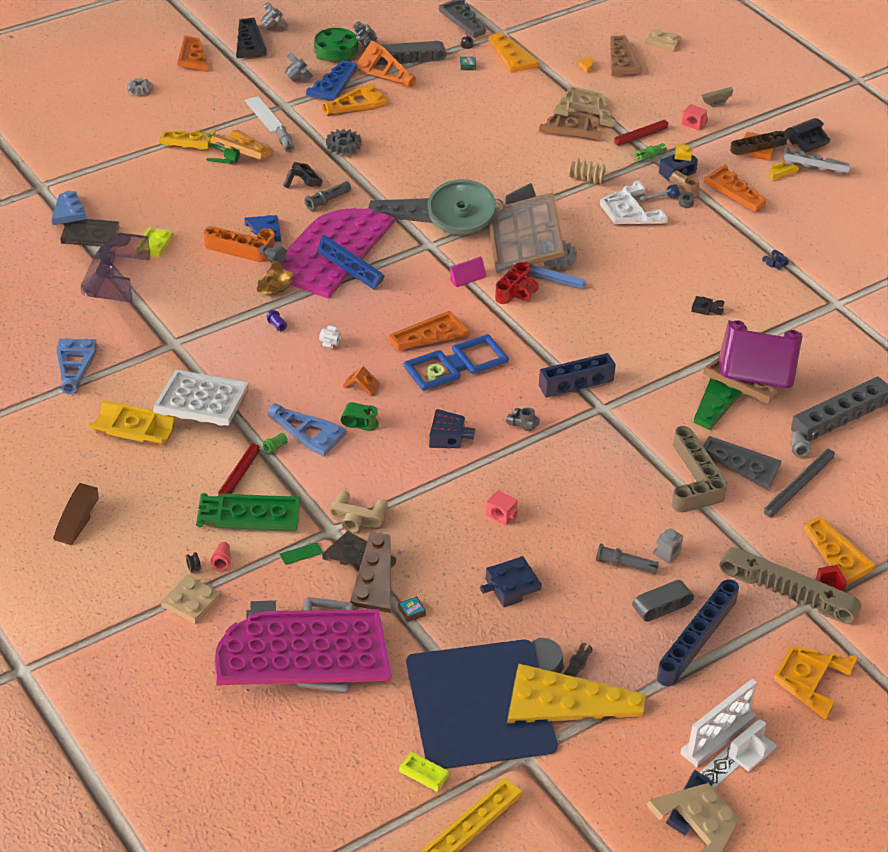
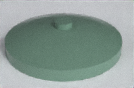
M459 179L446 182L438 186L431 193L428 200V214L433 224L439 229L452 234L463 235L480 231L490 224L496 212V201L493 193L483 184L472 180Z

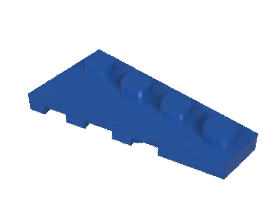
M342 60L331 69V73H326L321 81H316L314 87H309L306 90V95L329 101L337 99L355 73L357 63Z

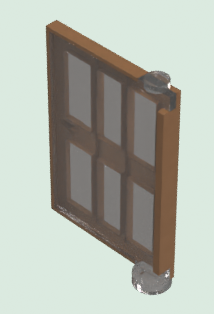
M553 192L504 205L502 200L495 199L496 212L489 224L497 274L505 275L519 262L533 265L565 256Z

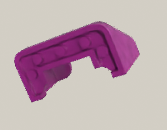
M728 320L718 358L720 374L729 379L791 388L796 376L803 338L802 333L797 330H789L784 333V336L753 332L748 331L747 326L742 321Z

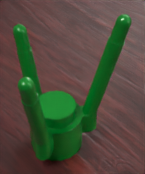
M214 143L210 144L212 147L224 151L226 159L206 158V161L231 164L232 161L238 162L241 154L240 150L224 148Z

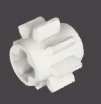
M328 325L327 329L323 328L321 330L319 340L323 342L322 346L333 349L334 345H339L341 332H338L337 327Z

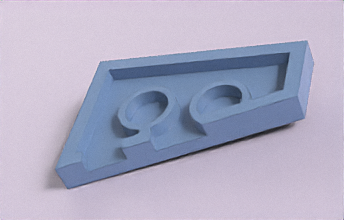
M65 191L59 194L52 216V225L87 219L86 212L76 191Z

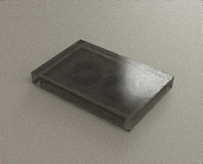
M85 219L68 222L65 224L62 232L61 243L113 247L119 229V221Z

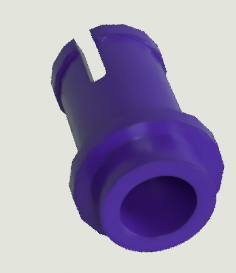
M270 310L266 315L267 321L272 323L279 332L284 331L287 323L280 317L278 311Z

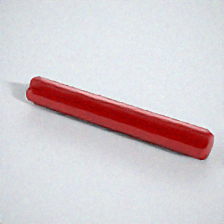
M661 120L616 136L614 143L620 146L667 129L669 123L666 120Z
M252 443L218 491V496L220 494L232 493L260 452L258 444Z

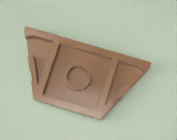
M569 111L568 116L554 113L553 116L547 119V123H541L539 126V131L593 139L601 138V132L597 131V125L593 121L592 116L585 113Z

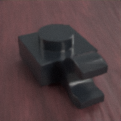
M696 296L691 312L709 315L712 312L722 315L724 309L719 307H723L725 302L723 300L713 302V299Z

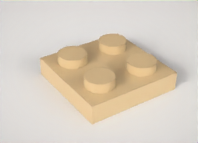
M186 575L161 600V605L167 610L196 624L221 598V594L219 591Z

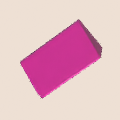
M481 256L451 266L450 281L456 287L486 277Z

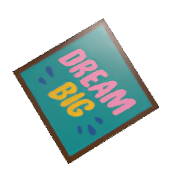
M417 596L398 603V609L407 622L426 616V610Z

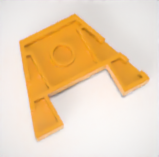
M237 129L232 130L229 136L235 139V141L218 134L213 135L210 141L214 144L220 142L228 149L236 148L240 150V153L257 159L270 157L274 152V149L270 148L268 144L259 142Z
M790 646L773 680L827 720L835 701L815 691L828 667L850 676L858 657L851 655L849 658L839 657V653L831 652L830 655L818 653V650Z

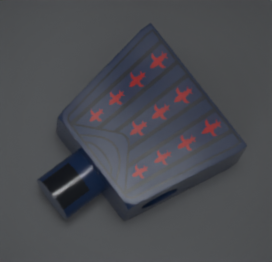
M436 409L430 431L429 448H460L463 438L474 440L475 428L465 427L464 416Z

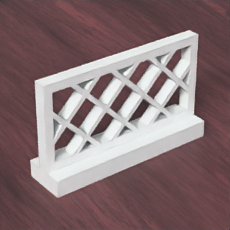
M751 679L693 724L690 741L681 748L680 754L698 767L756 721L757 715L751 711L757 682Z

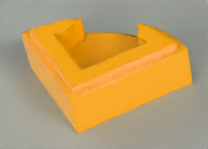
M590 56L579 60L577 65L585 72H589L593 66V59Z

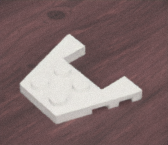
M639 180L633 182V185L630 187L628 185L623 187V190L619 193L614 192L600 199V206L614 224L667 223L668 217L661 209L644 212L633 198L645 193V188Z

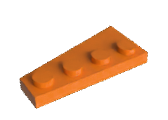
M726 164L704 177L705 184L755 212L766 205L767 199L754 188L750 189L746 181H741L737 178L738 175L734 171L730 172Z
M447 311L389 334V341L397 350H403L467 337L470 334V330L451 311Z

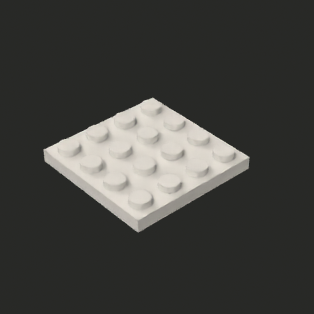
M175 370L156 401L153 413H159L163 416H176L181 419H193L199 422H210L220 426H229L248 390L249 382Z

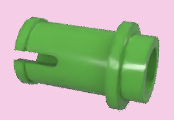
M280 433L271 439L267 438L263 443V449L267 453H274L277 448L288 443V438L284 433Z

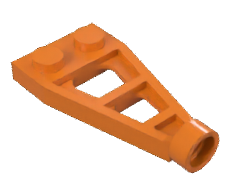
M372 40L357 62V69L371 76L400 83L409 88L416 81V77L408 73L383 46ZM380 57H384L388 61L383 71L374 68ZM393 66L400 70L396 77L388 74Z

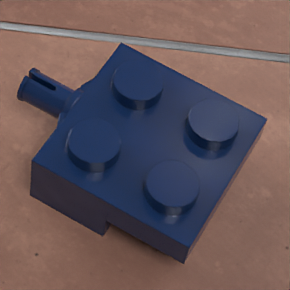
M524 556L486 568V581L488 584L480 586L482 594L493 591L503 607L522 602L524 595L539 591L542 588L541 582Z

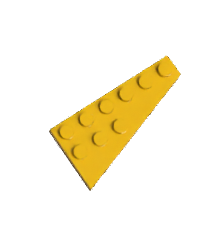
M518 664L507 723H515V721L521 720L535 722V720L547 719L548 721L582 720L583 717L602 719L603 716H615L616 718L642 717L646 694Z

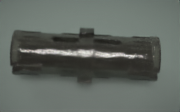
M581 643L576 654L571 656L570 664L563 674H571V676L577 677L580 670L585 668L586 660L593 651L592 647L588 645L587 649L584 650L587 643Z

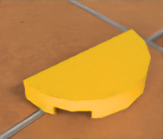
M784 162L776 163L771 166L769 178L774 181L798 172L799 167L795 164L786 165Z

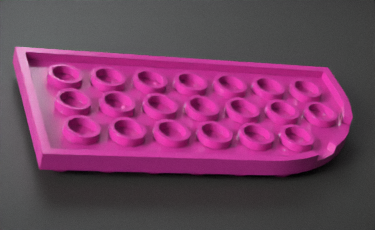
M369 208L341 209L318 217L291 244L284 255L285 260L281 263V266L286 270L293 271L291 286L329 299L350 273L317 252L321 237L326 235L363 260L395 223V217L373 211Z
M379 609L265 611L249 615L246 620L239 623L235 622L225 631V635L218 642L214 660L216 685L390 681L392 676Z

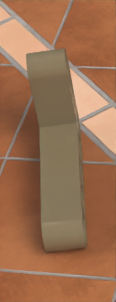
M687 426L677 427L673 446L697 482L675 488L672 502L673 509L677 512H687L723 502L727 489L726 479L692 429Z

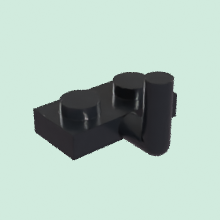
M294 162L283 186L289 188L294 176L301 177L304 184L310 187L321 186L323 180L308 164Z

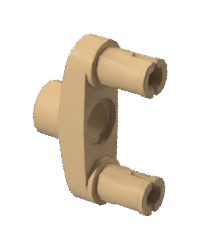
M340 490L336 500L329 507V514L334 519L342 522L344 530L355 533L360 527L377 528L381 526L388 503L384 499H378L373 510L347 504L350 499L349 492Z

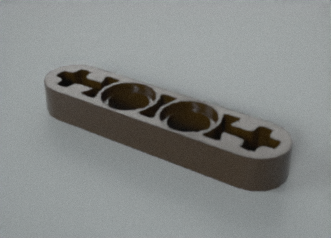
M774 131L734 140L731 142L730 152L735 155H742L787 144L788 134L784 131Z

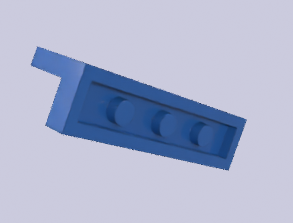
M326 235L321 237L317 249L318 253L372 289H375L383 281L385 276L382 272Z

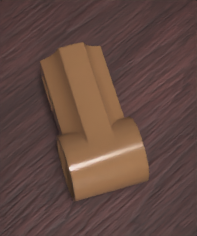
M678 170L672 173L669 178L670 183L673 185L677 184L678 188L684 191V193L693 194L694 199L699 196L700 181L698 178L687 177Z

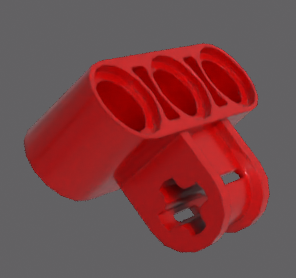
M524 262L516 263L496 283L495 301L497 303L507 304L514 297L528 301L531 298V294L538 291V283L529 277V264Z

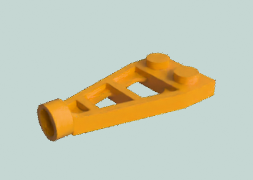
M367 84L331 102L322 103V109L325 115L374 109L388 105V99L373 84ZM362 96L367 102L358 103L354 98ZM348 101L351 105H342V103Z

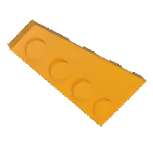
M504 33L489 35L490 43L510 72L539 67V62Z
M821 516L805 523V532L829 566L838 565L847 581V585L874 571L875 564Z

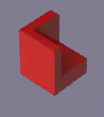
M838 565L818 568L816 581L845 592L847 581Z

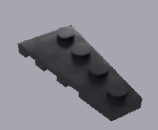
M255 18L239 19L236 59L267 55L266 47Z

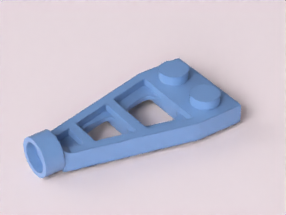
M59 339L57 356L62 377L61 389L64 393L73 394L76 392L79 383L95 357L96 339ZM67 356H81L83 359L81 362L67 361ZM67 369L78 370V373H67Z
M274 403L268 411L270 418L274 419L275 422L306 448L323 457L346 435V429L330 421L285 409L277 403ZM293 419L303 422L298 428L289 424ZM309 426L321 429L314 438H310L304 433Z

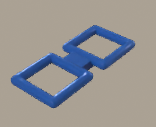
M489 334L453 345L454 355L446 357L441 350L407 360L403 363V366L419 387L425 391L460 379L461 374L459 372L468 369L470 373L475 374L505 364L509 361V357ZM487 342L499 358L474 366L462 350ZM439 358L451 374L425 382L413 366Z

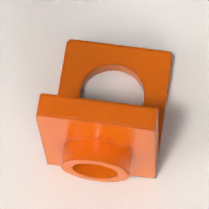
M362 366L349 375L343 387L345 388L356 381L371 396L379 387L380 382Z

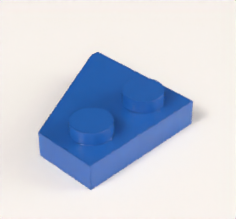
M277 215L244 218L245 225H249L255 235L262 229H271L274 231L275 242L281 241Z

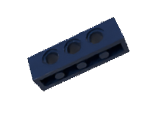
M609 353L542 368L540 369L538 386L545 397H550L614 381L616 364Z

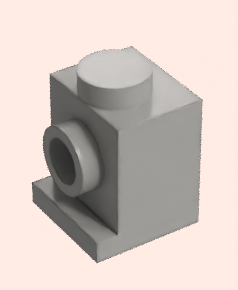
M671 528L665 530L664 534L662 533L658 537L656 542L658 546L653 551V554L670 563L681 553L683 535Z

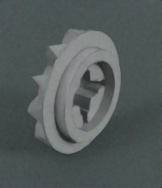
M135 78V80H130L127 83V91L134 95H144L152 90V84L148 79Z

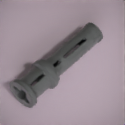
M345 181L324 192L317 191L315 195L305 197V205L310 211H313L317 206L326 205L328 200L351 191V185L348 181Z
M601 543L596 555V561L598 562L600 560L610 562L613 566L621 564L656 574L659 565L658 561L626 554L620 548L604 547Z

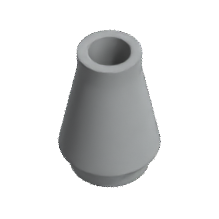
M796 431L792 433L793 454L798 457L807 456L811 450L810 443L801 432Z

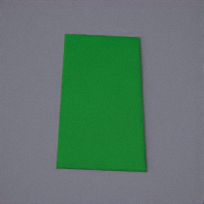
M318 542L280 553V556L286 565L322 554L323 551Z

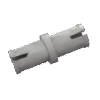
M278 126L276 133L280 144L284 146L286 152L289 153V149L292 152L295 146L292 143L291 135L287 133L284 126H281L282 130Z

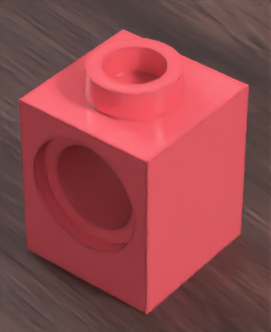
M690 104L683 111L682 125L699 131L702 126L707 124L708 110Z
M497 490L487 500L486 515L507 525L518 514V500Z

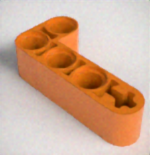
M214 226L204 229V244L207 249L256 262L267 260V257L259 252L261 245H266L270 248H273L275 245L274 231L271 229H262L256 237Z

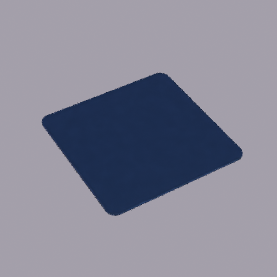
M526 639L414 653L406 658L425 759L447 769L548 755L556 752L558 744L552 721L541 719L535 720V722L521 720L515 721V723H507L518 664L539 668L532 642Z

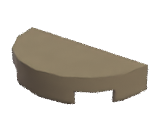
M728 87L702 94L701 96L706 104L711 105V107H719L725 104L726 100L732 96L733 89Z

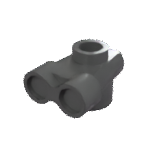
M275 243L273 248L266 245H261L259 248L260 254L265 255L271 263L274 261L282 263L285 260L284 255L287 250Z
M515 408L513 414H508L506 423L513 426H521L525 431H531L539 425L540 419L535 416L533 408Z

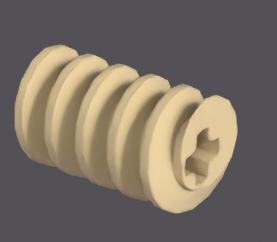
M577 158L571 164L569 177L575 175V178L578 179L581 176V180L587 178L588 182L593 180L595 184L600 181V185H602L606 172L605 164L599 168V163L593 166L592 161H590L586 165V159L580 163V158Z

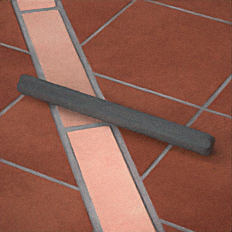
M826 449L764 508V514L768 517L774 516L834 458L835 452Z

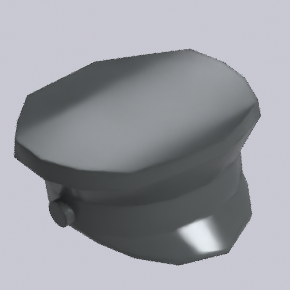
M538 638L532 641L539 669L561 673L564 669L560 645L548 638Z

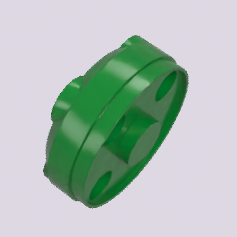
M327 28L318 32L314 39L316 58L340 63L342 60L350 62L351 58L358 52L356 34L344 28Z

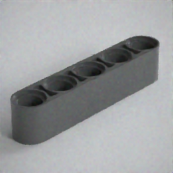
M441 41L381 45L400 64L441 61L447 56L445 46ZM380 57L376 65H387L388 61L384 57Z

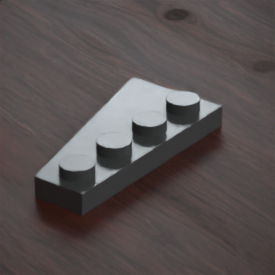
M453 0L439 5V11L473 38L486 34L485 26L479 18L475 17L474 11L470 10V6L468 3H465V0Z
M429 198L370 200L368 208L373 211L395 217V219L433 223L428 214Z
M711 436L707 438L703 445L711 459L769 490L782 460Z

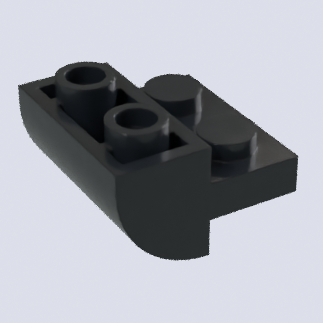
M817 118L809 119L784 131L788 134V140L791 144H797L804 153L830 142V138L822 129L824 123Z

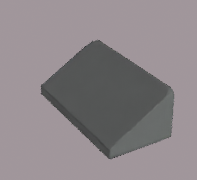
M529 183L506 195L505 205L536 197L533 185Z

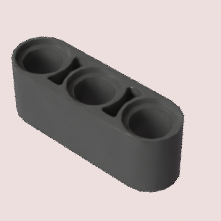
M675 580L637 596L632 606L642 619L648 622L686 607L693 601L694 595L682 580Z

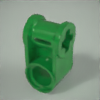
M350 402L346 405L340 421L346 427L372 431L377 429L379 424L376 419L378 410L372 405Z

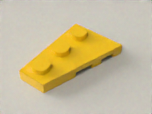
M210 129L208 133H201V130H195V132L186 133L184 130L163 131L160 136V144L205 150L211 144V138L208 137V134L215 135V129Z

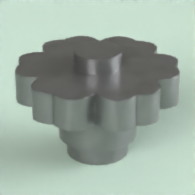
M269 2L263 5L267 13L262 17L261 23L268 30L270 28L273 29L277 24L283 29L288 26L282 17V12L278 8L275 9Z
M292 53L287 56L292 63L286 68L287 70L284 73L292 81L298 80L302 75L308 80L313 77L312 73L306 68L308 65L302 59L298 60Z

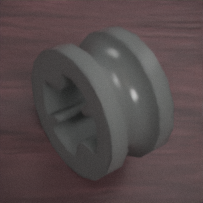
M687 192L680 194L679 205L683 208H691L694 204V195Z

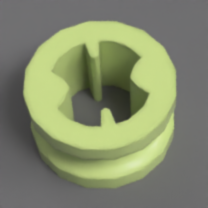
M432 364L428 367L427 377L430 381L444 376L443 366Z

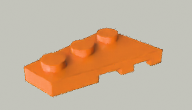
M184 35L177 66L208 71L209 66L206 63V56L203 54L200 38Z

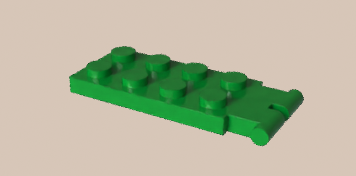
M202 493L200 495L196 526L216 525V528L297 531L300 497L243 494L208 496V494Z

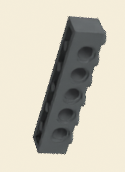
M877 376L793 416L791 430L793 432H801L808 442L817 439L819 436L844 426L850 421L859 419L875 409L888 405V384Z

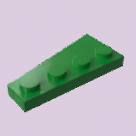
M710 378L693 423L711 430L740 397L742 391L728 387L725 383Z

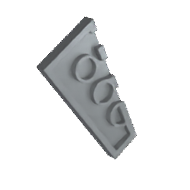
M784 147L783 159L787 163H802V166L805 167L817 166L818 169L823 171L831 169L838 174L849 172L850 165L847 162L831 158L823 160V157L819 155L807 156L804 151L797 150L791 152L789 151L790 148Z

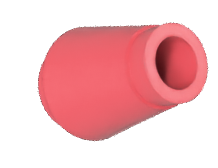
M227 542L219 543L211 557V564L216 570H226L231 564L230 545Z

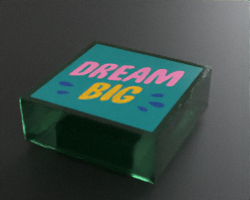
M460 57V70H476L475 57Z

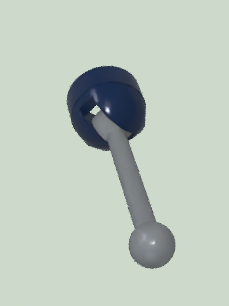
M677 184L667 187L666 192L647 197L641 196L640 201L645 202L648 199L664 195L670 198H677L680 196Z

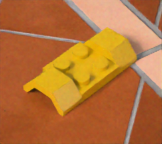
M103 400L98 418L95 423L90 422L88 427L93 430L106 432L112 436L166 445L173 433L175 416H163L159 413H153V410Z

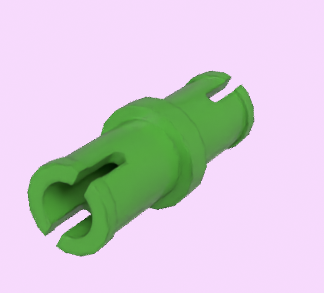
M664 143L656 146L650 145L646 149L636 151L635 157H639L637 158L638 161L647 158L652 159L656 155L666 153L667 147L662 148L665 146Z

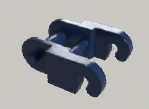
M778 250L771 252L772 256L776 254V259L768 256L762 258L763 262L766 261V265L778 270L782 268L783 264H789L788 259Z

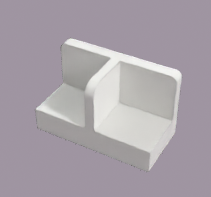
M761 719L731 742L728 756L747 771H751L776 750L777 747L775 743L764 736L767 724Z

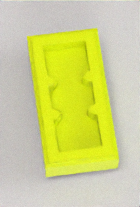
M413 752L399 766V772L437 792L450 776V771Z

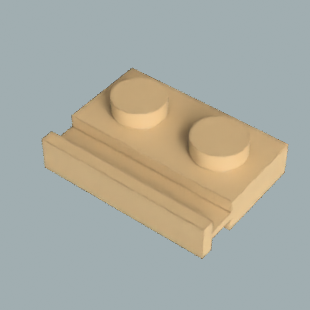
M652 29L648 38H646L645 45L674 52L681 41V36L675 33L663 32L659 29Z

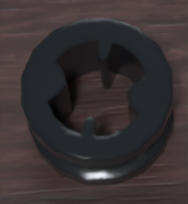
M194 552L192 556L187 554L185 557L189 571L193 572L194 569L201 570L197 552Z

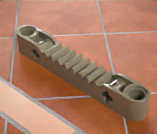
M736 547L729 548L719 563L721 571L731 577L749 584L757 583L758 586L765 584V589L772 587L774 593L779 590L781 596L787 593L789 599L796 597V602L803 600V605L810 603L811 608L816 607L820 614L844 624L852 623L861 608L859 599L853 595Z

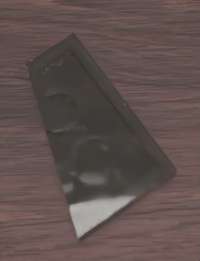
M347 531L322 554V559L327 561L334 559L340 561L342 565L347 566L349 563L360 568L367 541ZM391 555L392 568L396 564V558Z

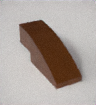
M83 483L77 485L57 525L53 536L55 541L73 545L90 520V511L99 500L97 487Z

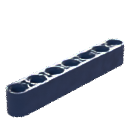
M727 579L721 582L660 660L657 680L661 685L671 686L675 684L734 607L739 591V585L736 581Z

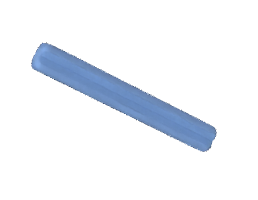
M529 265V275L583 289L585 286V279Z

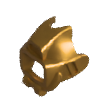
M274 261L267 275L262 280H258L257 292L265 295H277L278 292H284L292 283L293 271L284 269L279 261Z

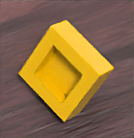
M676 144L674 159L691 161L693 146Z

